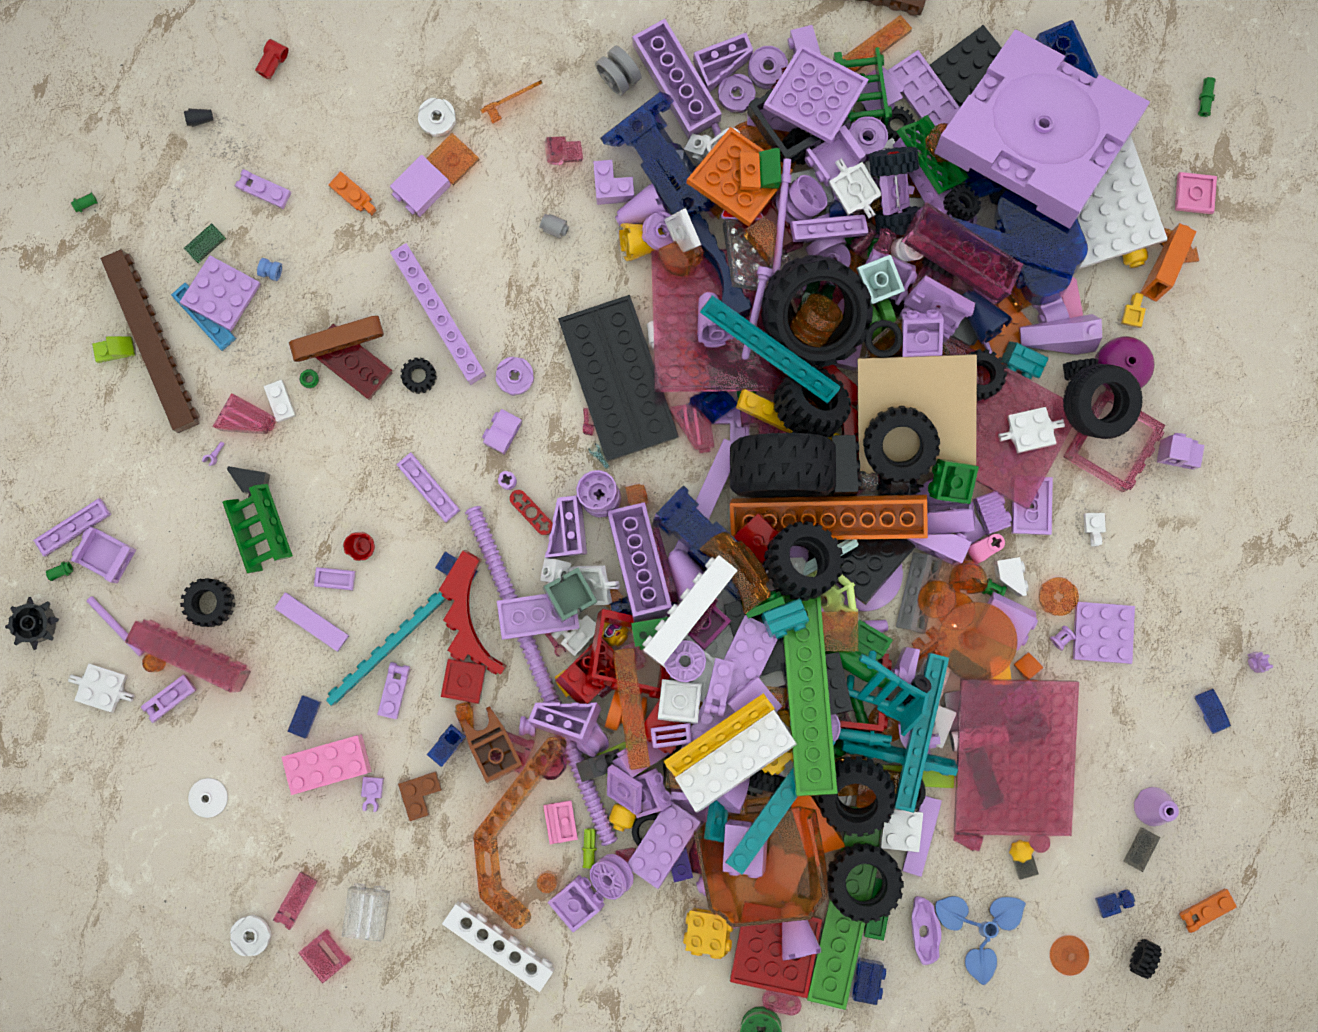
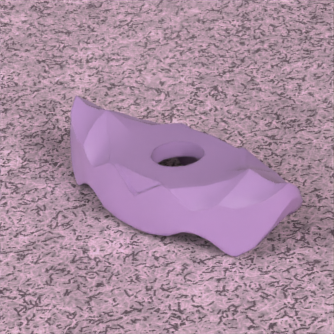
M916 896L911 917L913 942L921 964L929 965L936 962L940 956L941 927L933 904L923 897ZM924 925L927 928V934L921 937L919 929Z

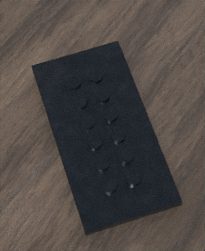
M630 295L558 318L606 462L679 438Z

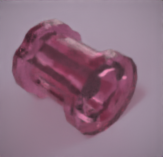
M880 229V237L877 243L873 245V248L880 253L889 254V247L897 235L889 229Z

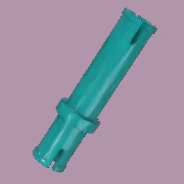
M841 728L838 739L865 743L868 746L878 745L890 748L892 735L878 734L871 730L870 732Z

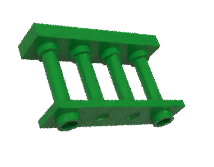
M879 47L875 48L874 57L846 60L842 58V52H834L833 61L846 68L875 65L876 74L863 77L869 79L868 83L877 82L879 92L863 93L857 102L880 99L881 109L853 112L852 110L848 115L850 121L854 122V120L865 116L883 117V124L888 125L889 118H892V108L887 103L882 66H884V55L880 54Z
M268 484L250 487L251 496L240 502L239 499L224 500L222 502L247 574L263 571L261 563L271 558L274 561L293 556ZM254 503L258 514L245 519L242 509ZM261 522L264 532L252 538L248 527ZM267 539L270 550L258 556L255 545Z

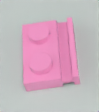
M572 800L543 805L549 843L554 844L578 840Z

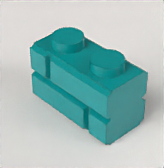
M1010 341L1001 363L1006 365L1005 369L1012 372L1018 370L1022 372V377L1031 380L1032 377H1041L1043 368L1048 362V357L1017 342Z
M801 599L768 610L761 615L769 637L775 636L776 639L786 636L787 631L792 629L797 632L806 628L805 625L809 622Z

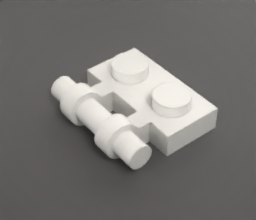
M588 615L582 620L578 618L579 629L572 630L570 633L568 631H561L551 634L556 640L561 634L566 637L561 644L574 656L594 636L596 623Z

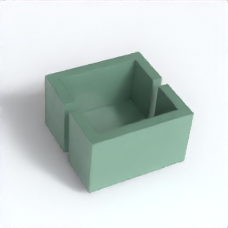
M579 568L563 575V582L558 578L543 587L561 622L578 613L577 609L582 612L597 603Z

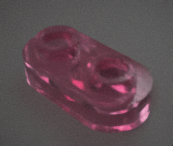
M770 990L765 991L762 996L764 1007L770 1011L793 1016L798 1014L802 1007L798 996ZM770 996H774L775 1001L770 1002L768 1001V998ZM789 1001L795 1002L792 1007L787 1005Z

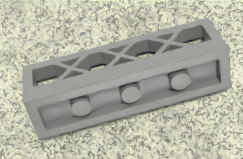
M913 553L896 627L925 634L942 559L929 554ZM932 561H934V562H935V563H934V567H933V570L931 571V568H930V567H931V563H932ZM927 581L930 583L928 589L926 588ZM925 600V605L922 608V601ZM920 618V620H921L920 626H919V628H917V627H916V626H917V622H918V619Z

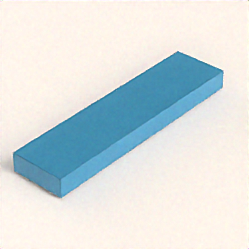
M184 283L171 294L179 304L189 285ZM180 304L221 351L236 340V337L229 330Z

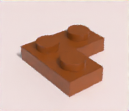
M436 771L398 784L409 821L429 815L424 796L442 790Z

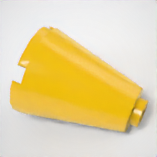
M622 223L620 225L623 227V230H619L621 251L626 253V256H623L626 261H632L657 251L643 241L642 224ZM660 227V228L658 229V233H659L660 235H662V234L664 235V232L662 231V229H663L662 227Z

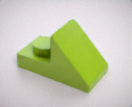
M108 336L106 341L92 343L95 362L97 363L135 356L131 336Z

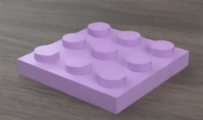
M209 255L181 299L180 304L232 331L261 284L257 280Z
M1075 602L1074 634L1076 639L1073 640V659L1132 664L1135 606Z

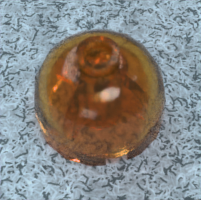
M964 560L962 564L956 565L950 571L948 588L953 592L960 593V590H967V594L984 592L988 587L985 570L980 565L974 563V561Z

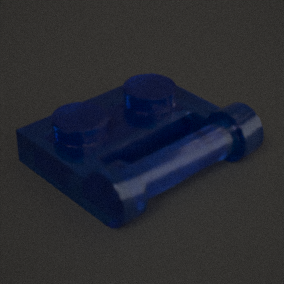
M707 388L700 394L690 397L691 405L698 407L712 424L734 410L737 405L734 398L724 388ZM712 394L718 395L708 403L704 401Z

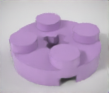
M743 74L727 76L721 81L718 89L719 103L730 112H745L748 109L751 97L755 98L756 94L753 82ZM739 89L741 96L734 97V94L731 92Z
M667 212L653 213L643 223V241L658 251H666L675 245L664 219L671 216ZM660 227L663 228L662 231L664 232V235H660L658 233V229Z
M508 357L501 361L497 367L496 382L500 389L509 395L515 396L525 393L534 381L533 369L523 358ZM513 371H514V373H518V372H519V373H520V375L518 376L519 379H518V380H515V379L511 380V379H510V377L512 376V375H511V372H513Z

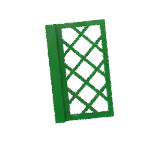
M928 115L897 130V133L907 147H916L921 151V154L918 151L919 166L939 195L961 185L970 178L964 169L935 154L941 134Z

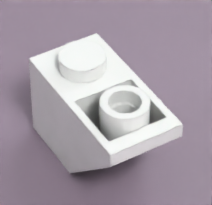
M1020 557L993 562L996 581L1001 585L1007 586V589L1018 597L1026 596L1028 583L1024 580L1025 565Z

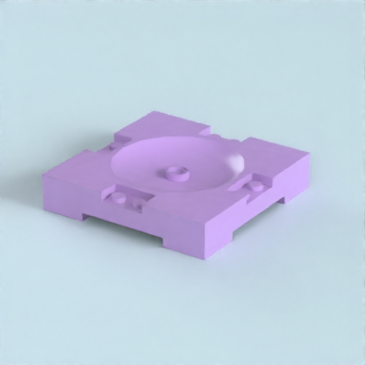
M1015 29L988 67L986 74L977 87L967 97L941 134L935 154L967 172L972 168L1038 205L1037 211L1070 229L1139 123L1150 101L1100 74L1097 78L1088 75L1064 62L1065 56Z

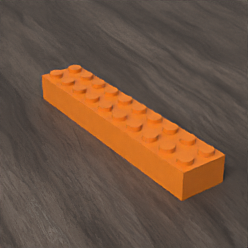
M927 495L732 498L730 502L731 537L759 512L778 532L790 524L793 525L795 522L801 521L805 523L808 521L812 522L813 526L816 524L823 526L822 529L824 531L828 529L832 533L831 537L837 540L928 538Z

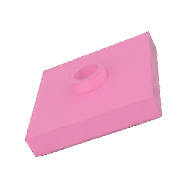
M1179 172L1177 174L1175 210L1213 214L1215 210L1217 176Z

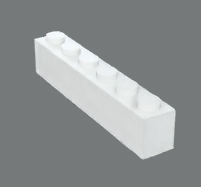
M718 555L715 559L713 557L709 559L705 565L706 571L703 574L699 572L692 581L695 585L691 590L687 588L680 596L682 601L679 605L674 604L667 612L670 615L666 621L662 619L655 628L657 630L656 634L653 637L649 635L642 644L645 647L642 651L662 666L737 572V569Z

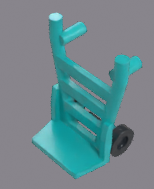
M870 651L868 656L861 654L859 661L866 664L869 669H875L878 672L860 692L853 690L855 677L848 675L846 683L849 696L878 705L877 710L900 722L901 735L905 736L926 714L929 694L927 693L931 690L930 681L923 675H917L912 679V685H910L876 661L877 653L875 651ZM885 677L890 680L876 696L869 695ZM897 686L902 688L891 701L885 700Z

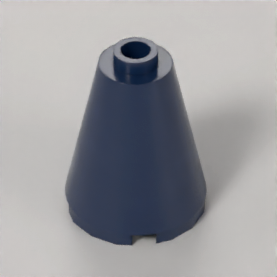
M968 290L962 295L975 303L973 314L967 318L981 344L991 341L1002 332L1003 325L1007 327L1012 322L1011 316L977 291L971 292Z

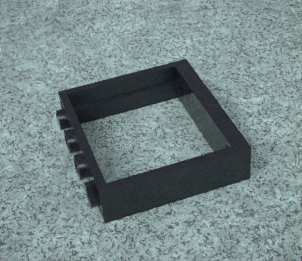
M772 88L761 98L757 97L749 103L747 114L772 149L780 148V161L783 163V159H791V163L805 156L806 149L810 148L812 150L825 141L812 135L787 150L760 112L774 88ZM848 117L842 126L845 125L849 130L851 121Z

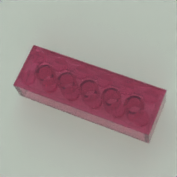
M927 202L915 213L901 241L997 303H1000L1010 295L1024 265Z
M143 619V621L134 622L125 640L126 643L230 693L242 691L251 673V670L246 668V664L240 661H230V657L220 652L219 654L213 653L211 647L204 644H195V640L190 637L178 636L177 631L171 628L165 629L160 627L161 624L154 620Z

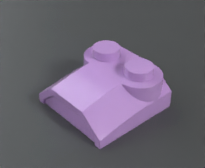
M903 647L894 669L891 668L894 674L912 685V679L915 677L920 649Z

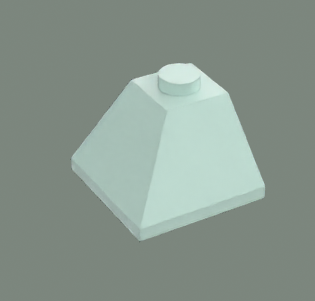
M891 255L856 268L862 282L866 284L871 295L870 304L878 303L905 291Z

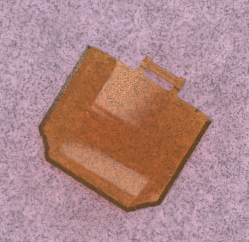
M771 796L745 799L740 814L728 815L727 822L729 819L754 822L761 811L748 812L747 807L766 805ZM802 806L790 807L767 839L766 871L759 878H750L746 874L734 876L723 871L724 843L704 839L706 822L699 824L693 832L709 911L713 914L717 913L732 928L811 920L817 909L827 898V869L816 809Z

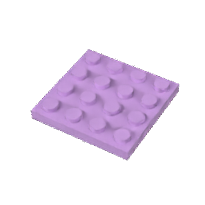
M801 44L766 100L763 108L831 144L869 79Z

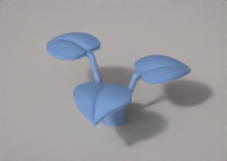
M947 897L936 902V915L944 927L957 931L962 928L963 922L979 927L980 935L985 937L979 950L972 949L965 957L967 971L980 984H987L997 967L995 952L992 949L983 950V947L987 942H990V938L998 935V926L1003 930H1013L1020 924L1026 905L1024 901L1013 897L996 899L991 904L989 910L994 919L992 922L984 921L981 924L965 918L969 913L967 903L959 897Z

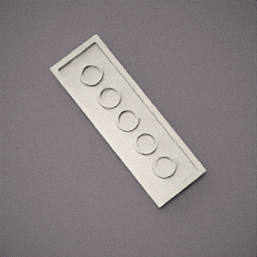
M773 710L675 777L695 812L698 813L789 751L797 743L777 712Z

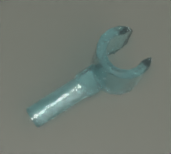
M595 443L598 450L596 452H591L590 448L588 450L607 469L609 465L602 457L599 445Z

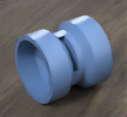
M261 258L257 267V275L260 277L267 276L271 280L278 281L282 273V263L270 262L269 259Z

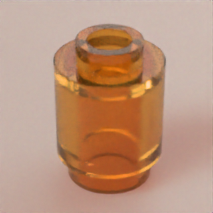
M549 870L542 872L537 880L538 889L543 893L552 892L558 882L557 875ZM544 880H549V881H550V885H549V886L545 885V884L543 883V881H544Z

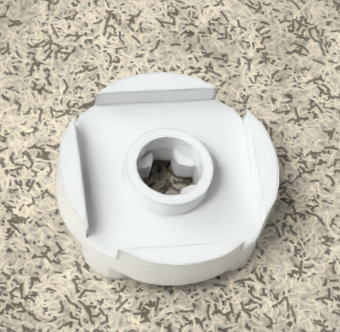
M430 98L421 104L418 122L424 132L432 137H439L452 130L456 124V115L453 106L447 100ZM433 114H441L442 116L439 121L432 120L434 118Z
M249 915L239 919L232 926L230 943L233 950L239 955L255 956L266 949L272 933L265 920L255 915ZM247 931L254 933V941L246 939L248 936L246 934Z

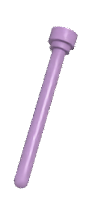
M758 266L757 270L759 283L749 321L757 326L766 283L772 278L773 269ZM745 344L742 351V359L747 360L751 349Z

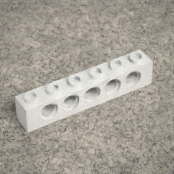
M457 901L442 925L540 992L554 971L553 964L546 958L541 959L536 956V952L528 946L525 948L520 945V940L513 935L509 937L503 933L504 929L499 925H492L487 922L488 918L483 914L474 913L471 910L472 907L466 902L462 901L460 903ZM465 917L470 918L472 926H465L462 919ZM480 929L487 930L488 937H480L478 931ZM501 940L504 942L505 947L498 949L495 947L494 942ZM514 951L519 952L521 959L513 960L511 953ZM527 964H536L537 970L534 972L529 971Z

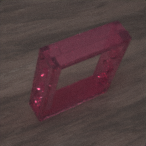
M1107 390L1100 393L1092 406V411L1097 418H1099L1107 402L1112 405L1114 404V395ZM1141 411L1138 420L1153 428L1154 431L1124 481L1078 454L1088 437L1079 432L1075 435L1063 458L1117 490L1125 492L1134 487L1136 483L1135 477L1144 470L1146 466L1144 462L1155 451L1153 446L1156 441H1160L1165 433L1163 429L1166 425Z

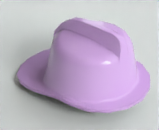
M596 722L588 744L584 745L578 742L576 744L582 753L592 758L598 752L605 751L608 748L609 740Z

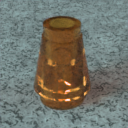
M464 702L455 705L456 710L454 712L462 731L464 732L461 721L463 719H466L468 724L474 729L473 706H471V703Z

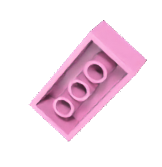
M362 734L281 757L291 795L372 772Z

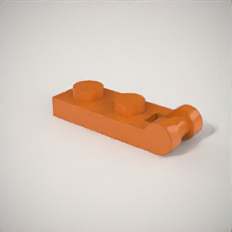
M1223 889L1180 912L1179 915L1182 920H1185L1188 932L1192 933L1203 925L1237 908L1228 889ZM1194 914L1197 917V920L1193 921L1192 916Z

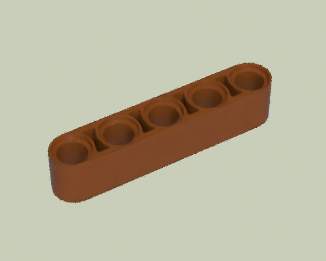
M370 316L291 340L289 346L294 362H300L384 336L379 316Z

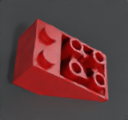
M602 638L596 674L614 678L627 663ZM593 643L555 680L579 704H588L606 686H594L592 682L587 681Z

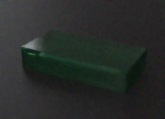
M211 223L187 244L184 249L199 263L226 238Z

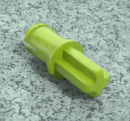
M593 828L584 829V847L581 849L583 850L582 868L591 869L595 864V851L597 848L595 847L596 830Z

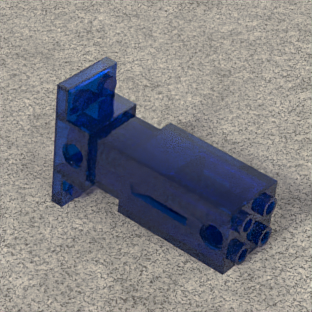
M660 91L600 139L604 145L620 147L626 143L627 146L634 147L644 161L640 166L672 214L686 208L691 219L693 215L711 210L714 207V202L686 183L696 167L682 146L673 143L664 129L668 125L660 112L664 113L670 109V104L674 100L671 95Z
M683 485L655 514L652 524L657 529H662L669 537L672 534L689 549L687 554L704 571H706L705 565L711 557L715 559L718 555L737 569V572L723 589L736 601L743 600V598L746 599L754 591L752 586L760 585L767 577L765 573L768 569L765 570L764 565L717 521L712 524L697 509L699 504L688 494L689 490Z

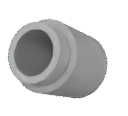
M544 214L539 228L543 229L545 233L561 238L566 236L569 226L564 219L552 214Z

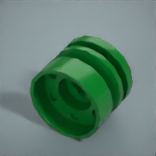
M764 1006L754 1007L748 1010L742 1018L740 1032H763L762 1030L757 1031L758 1026L761 1028L765 1027L764 1032H782L781 1020L771 1008Z

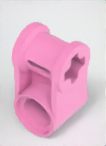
M999 534L988 535L972 543L968 553L974 564H979L1000 551L1005 545V540ZM994 539L998 540L996 546L991 545Z

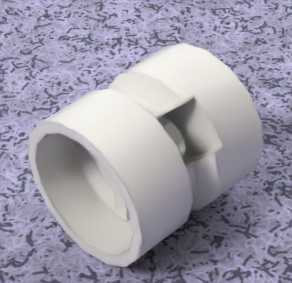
M919 235L897 238L891 245V255L905 262L919 260L926 252V243Z

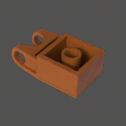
M490 706L486 708L489 723L483 730H474L466 719L461 720L469 748L487 784L523 767L505 728ZM494 752L502 754V757L497 762L496 760H491L494 757L492 755Z

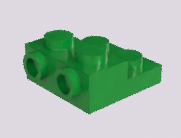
M937 459L935 466H932L934 477L933 481L928 485L929 496L937 500L971 504L979 466Z

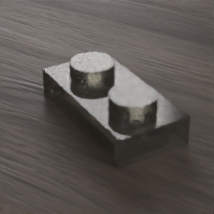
M1141 827L1123 862L1143 872L1161 837Z

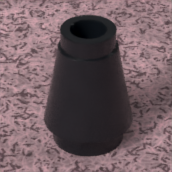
M188 108L187 111H184L187 126L195 127L214 121L211 109Z

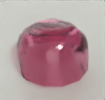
M548 748L538 757L537 771L541 777L547 780H555L565 772L567 758L562 751L556 748Z

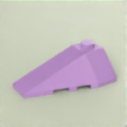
M1094 314L1022 326L1019 327L1020 344L1030 348L1076 355L1095 352L1102 339V319Z

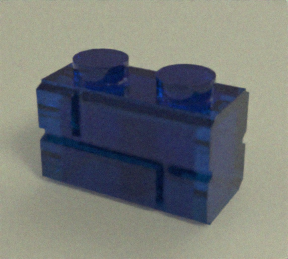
M858 958L852 992L854 1001L877 1005L878 1000L882 999L883 988H880L881 980H885L886 968H884L882 962Z

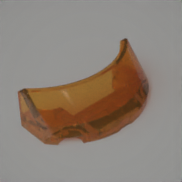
M722 532L713 536L700 548L701 552L714 559L718 555L737 569L732 580L740 593L745 614L771 597V591L766 585L769 579L764 567L751 549L741 540L736 542L729 533Z

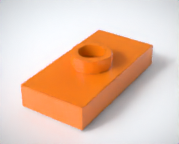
M740 152V190L759 191L761 188L759 153Z

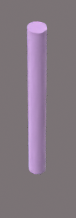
M93 596L87 599L86 602L139 657L145 653L141 646Z

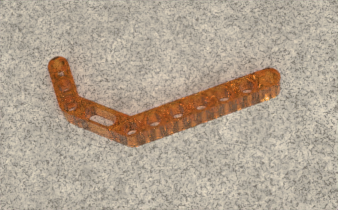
M558 735L545 740L473 836L480 899L514 929H520L528 924L531 920V913L502 887L497 837L565 750L567 742L564 737ZM554 741H557L556 746L558 748L552 749L555 745ZM542 755L547 759L546 765L541 763L540 758ZM530 770L535 774L534 780L529 777ZM518 786H521L523 789L522 795L517 792ZM506 801L510 802L511 810L506 808ZM495 816L500 821L499 826L494 823ZM483 831L488 835L487 841L482 837ZM485 851L490 855L491 877L486 874ZM488 888L493 890V896L489 895ZM502 901L507 902L508 909L503 907Z

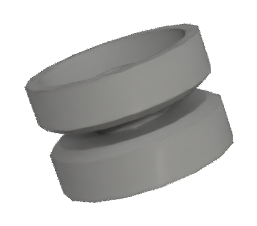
M615 45L607 52L608 58L605 56L601 57L595 62V67L604 82L616 94L621 96L629 90V84H636L642 76L631 57L621 47Z

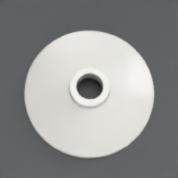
M205 778L196 782L191 787L188 795V802L192 811L198 816L205 818L220 814L228 800L225 786L220 781L212 778ZM204 795L209 797L208 802L203 800Z

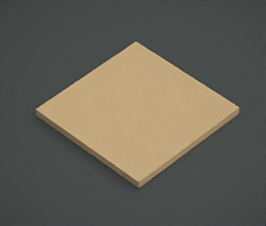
M976 354L857 358L859 474H876L866 459L863 446L864 433L870 425L869 422L872 418L875 419L879 412H885L889 407L898 408L899 406L916 408L917 411L923 412L934 424L940 438V453L936 457V461L937 459H945L976 465ZM897 427L891 430L883 440L884 453L889 459L897 462L911 459L920 447L917 433L908 427Z

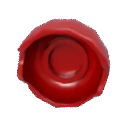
M365 532L351 533L345 538L343 543L345 554L351 556L356 561L367 560L373 555L375 550L373 538Z

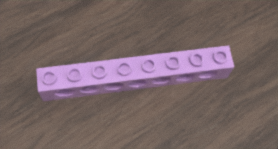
M407 243L390 252L469 384L472 385L487 376Z

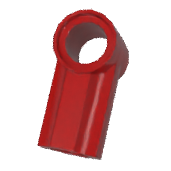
M269 39L264 46V55L255 69L256 73L266 79H271L279 63H283L287 58L288 47Z

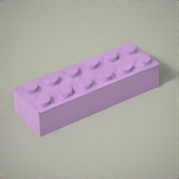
M666 19L632 36L634 49L688 139H690L692 133L699 134L710 128L712 124L721 122V111Z
M645 502L607 511L634 623L669 617L670 615L667 612L671 609L672 605Z

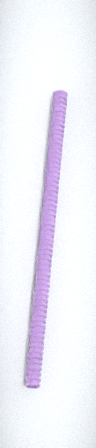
M475 506L466 510L465 515H468L467 519L470 520L469 524L473 527L472 531H475L474 537H477L476 541L480 544L478 546L482 548L481 553H484L483 558L486 559V565H489L488 570H491L492 580L496 582L494 585L498 587L499 597L503 600L517 598L518 595H515V589L512 588L513 584H510L509 574L505 571L506 567H503L504 562L501 561L500 552L496 550L497 545H494L493 535L489 533L491 530L487 528L488 523H485L486 518L482 516L484 513L480 511L482 509L481 506ZM533 636L519 637L517 641L521 643L520 648H523L522 653L526 655L524 658L528 660L526 663L530 665L529 670L533 672L531 675L535 677L533 680L537 682L536 687H539L538 692L542 694L540 697L544 699L543 703H562L558 700L559 695H556L557 690L553 688L555 685L551 683L550 673L546 671L548 668L544 666L543 656L539 654L541 651L537 649L539 646L535 644L536 639H533ZM556 735L557 738H560L559 743L563 745L561 748L565 750L563 753L567 755L566 760L570 762L568 765L572 767L570 770L574 772L573 777L577 779L575 782L579 784L577 787L581 789L580 794L584 796L582 799L586 801L587 811L591 813L589 816L593 818L594 828L598 830L596 833L600 835L601 845L607 846L614 843L618 838L614 836L613 826L609 824L608 814L604 812L606 809L602 807L604 804L600 802L601 797L597 795L599 792L595 790L597 787L593 785L594 780L581 781L576 763L585 760L581 756L583 753L579 751L575 741Z

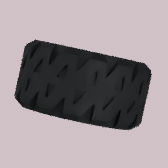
M807 255L802 259L798 257L787 262L780 271L777 270L772 278H770L767 290L765 289L761 317L763 326L770 337L812 367L815 365L825 367L837 364V360H845L857 351L855 347L864 342L869 331L868 326L872 323L873 306L870 304L871 295L866 284L862 282L860 276L853 270L831 257ZM816 281H829L837 284L844 298V313L838 326L830 334L819 339L808 340L793 335L789 328L787 313L789 304L797 291L805 285Z
M767 433L740 437L730 446V488L737 495L749 498L820 497L828 495L836 488V445L825 436L805 433Z

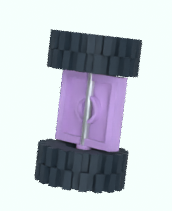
M895 147L870 153V173L873 176H880L879 186L882 195L881 206L883 208V211L880 210L875 213L876 234L880 236L912 234V232L916 233L923 230V208L910 206L907 172L910 173L919 169L918 148Z

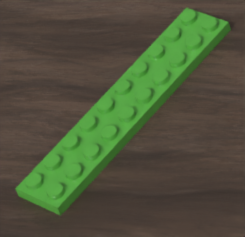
M790 595L782 596L785 604L795 601L790 599ZM819 596L813 600L801 601L809 618V622L805 625L806 628L797 632L792 629L787 631V635L783 637L790 730L792 737L797 743L792 748L796 797L838 794L821 599Z
M875 829V833L871 835L863 833L862 837H857V834L848 836L844 832L845 847L854 846V843H869L879 847L881 830ZM860 864L849 872L846 879V888L854 899L859 901L871 899L877 868L870 864ZM830 898L819 941L822 953L816 955L808 997L806 999L807 1001L846 1010L865 923L859 920L856 922L849 917H845L834 906Z

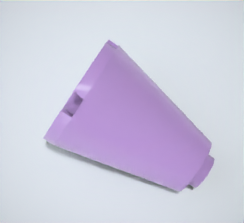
M652 183L620 208L615 218L619 226L622 223L643 224L645 219L653 213L662 211L669 213L661 198L655 183Z
M706 292L700 296L698 301V341L704 343L706 347L723 346L726 344L725 341L728 339L732 340L734 337L700 313V310L712 295L719 299L715 293Z
M675 549L669 553L667 561L678 600L681 602L680 596L687 588L691 590L695 585L692 582L699 572L701 574L704 572L684 550Z
M1148 787L1143 789L1134 801V811L1137 818L1149 826H1161L1175 820L1179 814V809L1173 799L1161 788Z
M797 903L785 905L786 909L782 910L783 961L822 953L802 907H797Z

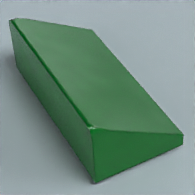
M780 148L758 152L761 188L778 189L781 183Z

